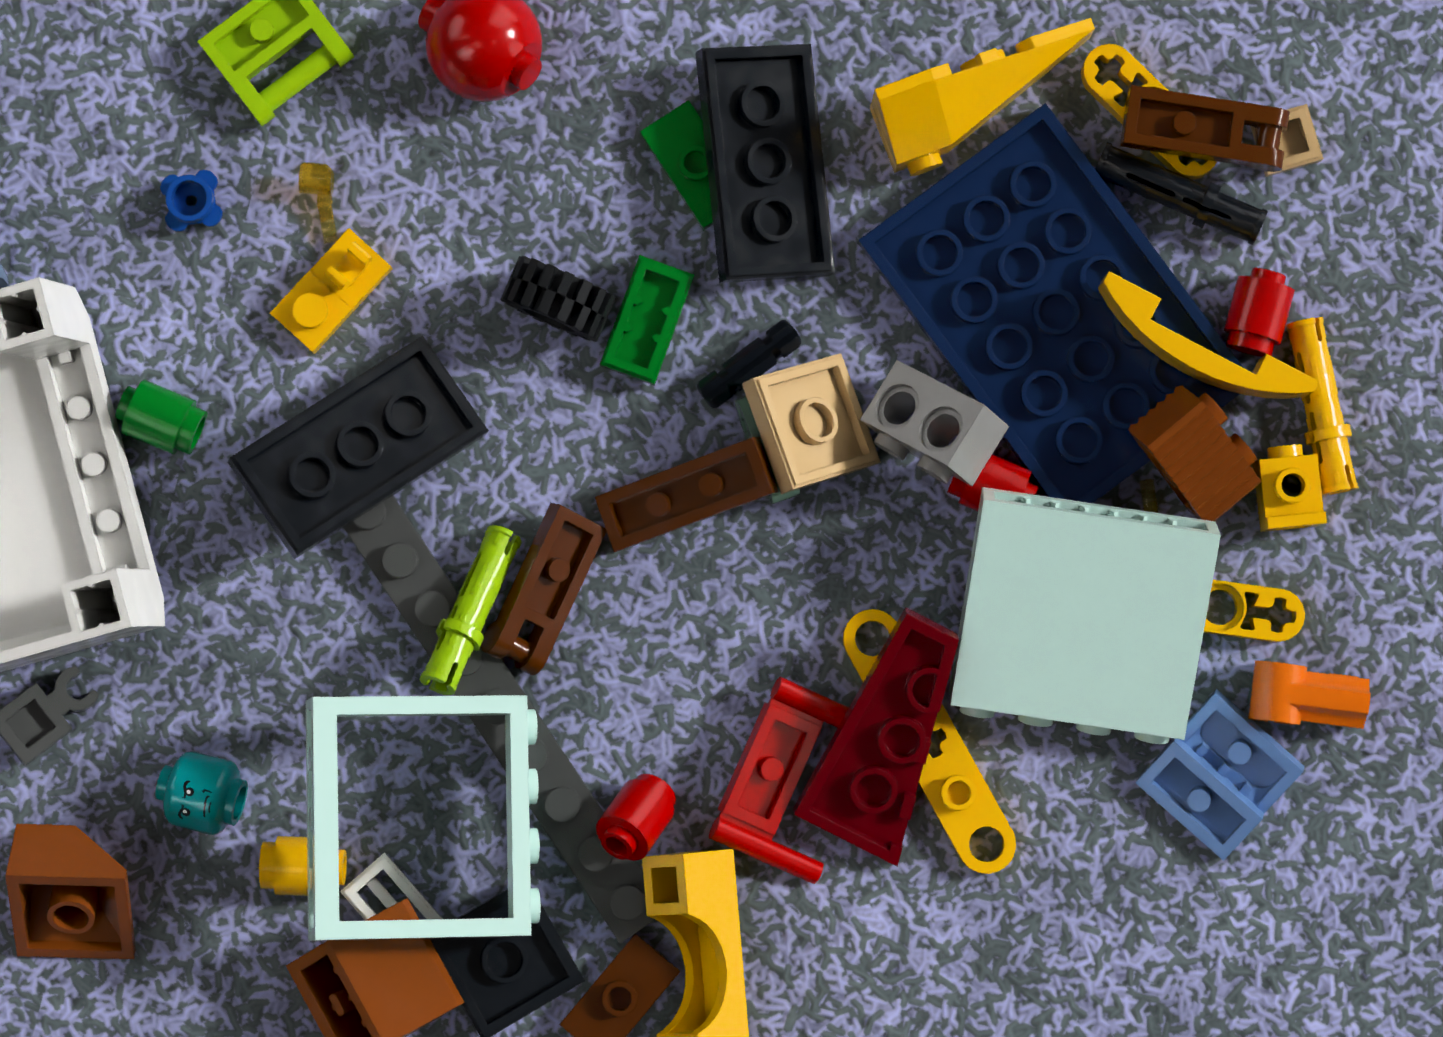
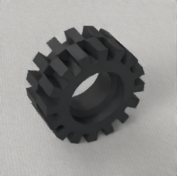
M519 256L500 300L540 322H545L576 337L579 336L585 340L597 342L616 298L612 294L607 293L606 290L594 286L593 283L585 279L577 278L572 273L564 272L553 265L544 264L533 258Z

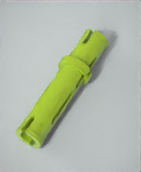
M497 525L487 527L485 537L461 587L452 611L447 619H441L437 627L438 641L419 679L423 685H429L430 680H433L429 689L443 695L455 694L458 682L473 650L479 651L484 639L481 631L512 560L522 544V540L518 535L513 536L510 542L509 539L513 531Z

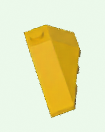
M1088 18L1031 36L1016 44L1014 47L1017 53L1009 56L1005 55L1003 49L997 50L996 48L978 53L974 56L975 58L960 66V72L952 74L949 64L946 63L876 88L870 111L894 173L908 168L910 176H917L943 165L941 155L953 150L1089 40L1095 30L1092 19Z

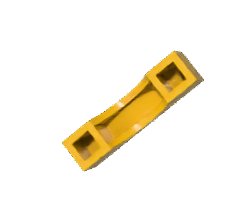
M734 850L689 851L645 856L642 859L646 915L662 923L672 933L680 947L685 967V988L681 1005L673 1020L656 1037H749Z

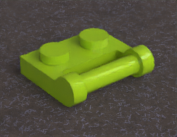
M252 0L197 41L262 127L276 117L273 113L274 110L334 65L338 64L340 67H343L355 57L313 0ZM314 32L323 45L258 93L249 80Z

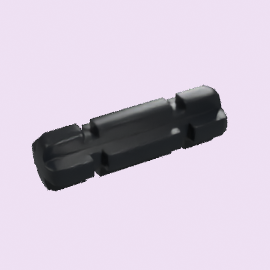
M786 320L779 321L766 331L767 337L763 340L758 337L721 364L723 369L717 373L713 370L701 379L697 384V388L707 404L712 408H718L733 397L731 393L733 390L738 388L741 391L743 389L742 383L761 376L777 364L776 358L780 355L785 358L799 348L802 341L794 327Z

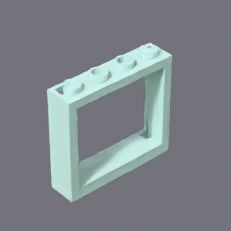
M527 695L311 697L306 700L308 941L531 936V924H538L540 920L541 902L539 889L531 888L530 864H537L539 860L540 842L538 829L530 828L529 804L537 803L539 783L536 768L529 769L528 745H535L538 725L535 709H528ZM505 715L508 918L339 921L337 717Z

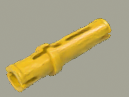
M1314 317L1291 322L1286 325L1290 345L1292 346L1295 369L1320 381L1313 393L1302 397L1308 427V432L1304 433L1305 443L1307 446H1312L1313 454H1318L1322 496L1358 489L1348 438L1352 436L1350 424L1344 423L1340 408L1331 356L1329 355L1324 319L1323 317Z

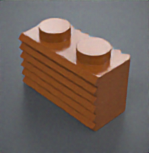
M1182 385L1175 387L1174 393L1167 394L1164 401L1157 402L1156 408L1148 410L1146 416L1139 417L1138 423L1130 425L1128 431L1186 509L1197 519L1216 521L1261 483V479L1250 467L1257 461V457L1236 433L1230 437L1226 434L1221 425L1228 418L1220 406L1206 392L1198 398Z

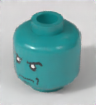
M189 751L182 754L173 767L168 765L163 767L157 781L155 797L163 801L164 815L170 824L208 835H215L222 832L227 825L234 826L239 821L247 798L248 783L246 780L240 779V771L234 762L196 751Z

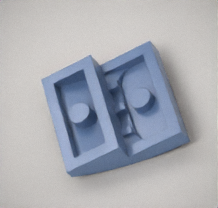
M1216 689L1188 720L1185 740L1172 738L1135 783L1224 861L1262 821L1264 813L1304 772L1305 766L1253 720L1248 719V716Z

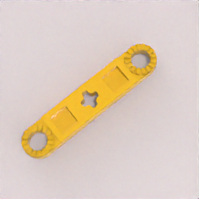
M877 609L864 610L854 615L847 623L843 633L844 649L862 682H864L878 655L869 656L858 649L855 642L858 628L867 622H877L882 624L890 635L897 623L891 615ZM942 704L940 712L937 713L933 731L941 729L946 739L938 744L941 751L940 755L932 758L928 753L926 764L923 765L919 785L961 861L968 868L978 873H995L1004 869L1014 857L1016 850L1015 835ZM981 827L994 828L1000 833L1003 840V848L1000 855L991 861L976 859L969 848L971 835Z

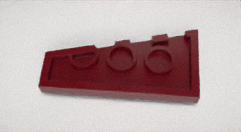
M905 607L793 807L795 816L898 867L903 848L902 842L916 801L918 783L923 765L926 764L929 753L931 735L937 713L940 712L959 642L957 633Z

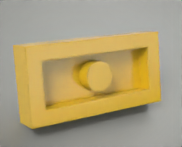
M348 228L270 314L315 354L393 268Z

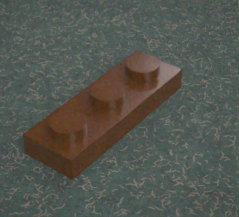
M758 436L596 496L595 500L613 551L618 552L779 491L760 437Z

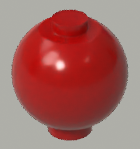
M427 0L419 15L418 24L421 29L427 32V58L433 73L452 93L471 101L492 102L507 98L519 90H526L539 76L542 68V62L540 61L542 34L535 14L525 1Z

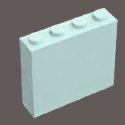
M982 487L958 632L959 642L950 681V705L959 706L961 713L977 718H992L995 712L1018 715L1020 722L1037 727L1052 726L1053 721L1076 724L1077 730L1092 735H1109L1111 729L1134 732L1136 739L1152 744H1166L1169 742V738L1185 740L1221 537L1216 521Z

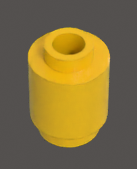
M277 836L276 842H262L259 857V883L261 889H274L275 895L308 896L307 837ZM339 850V885H345L347 853L346 850Z

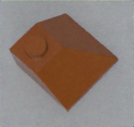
M16 824L5 877L17 956L135 960L136 946L127 870L76 825Z

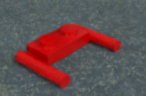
M780 676L774 683L769 702H764L717 810L720 811V814L711 826L709 839L815 884L822 874L824 864L772 841V838L779 827L822 729L823 722L838 728L849 707Z

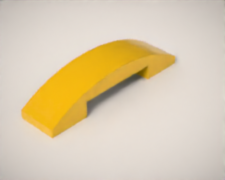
M1110 271L1104 276L1098 287L1107 306L1134 338L1167 364L1206 384L1248 396L1290 399L1310 395L1316 390L1320 382L1269 354L1260 358L1253 371L1250 372L1151 320L1162 298Z

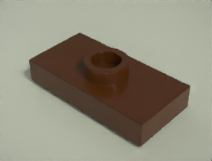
M635 933L559 1025L573 1037H626L680 973V970Z

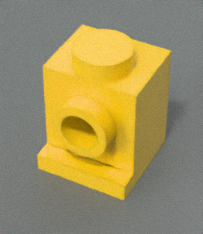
M1302 444L1267 448L1268 459H1260L1253 463V469L1261 479V483L1255 487L1260 532L1317 527L1326 524L1327 518L1326 511L1324 512L1318 454L1303 455ZM1286 475H1293L1301 482V491L1296 497L1288 496L1282 490V480Z

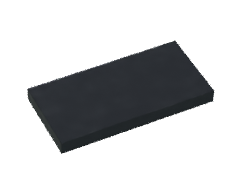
M811 44L701 48L695 52L719 283L822 277L835 274Z
M421 336L230 457L227 463L292 557L296 559L484 437L489 430L428 342Z

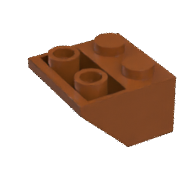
M407 898L365 921L419 920ZM430 938L327 940L286 965L324 1037H406L465 1003Z

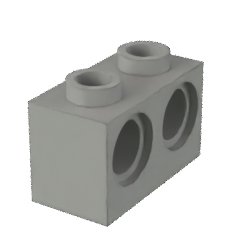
M896 360L860 419L878 434L873 443L888 454L903 461L906 455L910 453L920 459L916 465L918 468L940 482L947 484L951 476L970 486L974 485L1009 428L1004 421L984 404ZM911 413H913V415L910 417V419L906 421V419L908 418V416H909ZM956 434H958V436L956 437V439H955L950 445H948L949 442L951 441V439H952Z

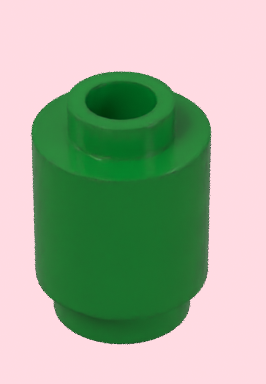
M144 379L137 388L128 386L119 401L115 418L123 421L121 433L173 455L178 450L190 455L202 434L208 412L197 408L196 400Z

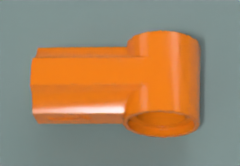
M1255 660L1248 719L1265 722L1274 721V723L1301 725L1302 721L1364 729L1370 705V679L1335 673L1307 671L1306 666Z

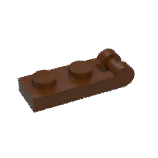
M1131 85L1127 92L1120 146L1244 165L1256 170L1276 172L1281 171L1283 166L1284 151L1279 150L1281 132L1288 130L1290 112L1277 107ZM1244 125L1253 126L1258 129L1256 145L1241 143Z
M550 503L497 619L490 624L484 633V639L481 644L482 651L497 659H502L506 656L515 661L517 669L530 675L538 674L548 660L607 532L606 528L562 505ZM524 621L534 625L530 636L526 639L518 636Z

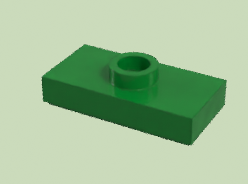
M688 100L641 130L640 135L704 231L713 225L703 122Z
M639 255L600 361V366L655 386L693 283L694 274Z

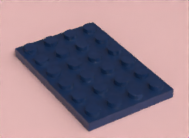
M1046 103L858 240V245L971 397L987 406L1009 426L1002 437L1023 467L1032 471V479L1047 497L1094 503L1148 463L1150 459L1128 431L1129 427L1132 424L1138 423L1139 417L1146 416L1148 410L1156 408L1157 402L1164 401L1167 394L1174 393L1175 387L1183 385L1198 398L1206 392L1220 408L1240 395L1239 393L1206 384L1167 364L1134 338L1107 306L1098 287L1104 276L1110 271L1162 298L1151 320L1243 367Z

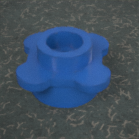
M200 170L196 175H183L180 177L172 174L164 178L160 190L166 196V205L169 211L165 216V222L170 229L182 232L188 225L201 223L207 227H214L221 221L223 211L216 204L214 192L218 186V179L211 171ZM191 195L197 198V203L194 206H188L186 203V199Z

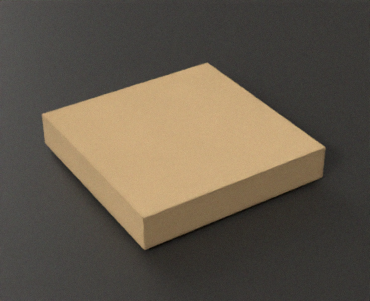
M841 353L754 377L742 383L781 494L880 463L868 426L860 420L863 412Z

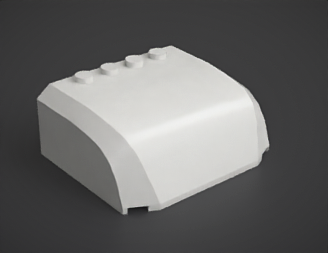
M40 277L0 289V672L165 626L164 596L118 422L115 418V411L90 317L75 287Z

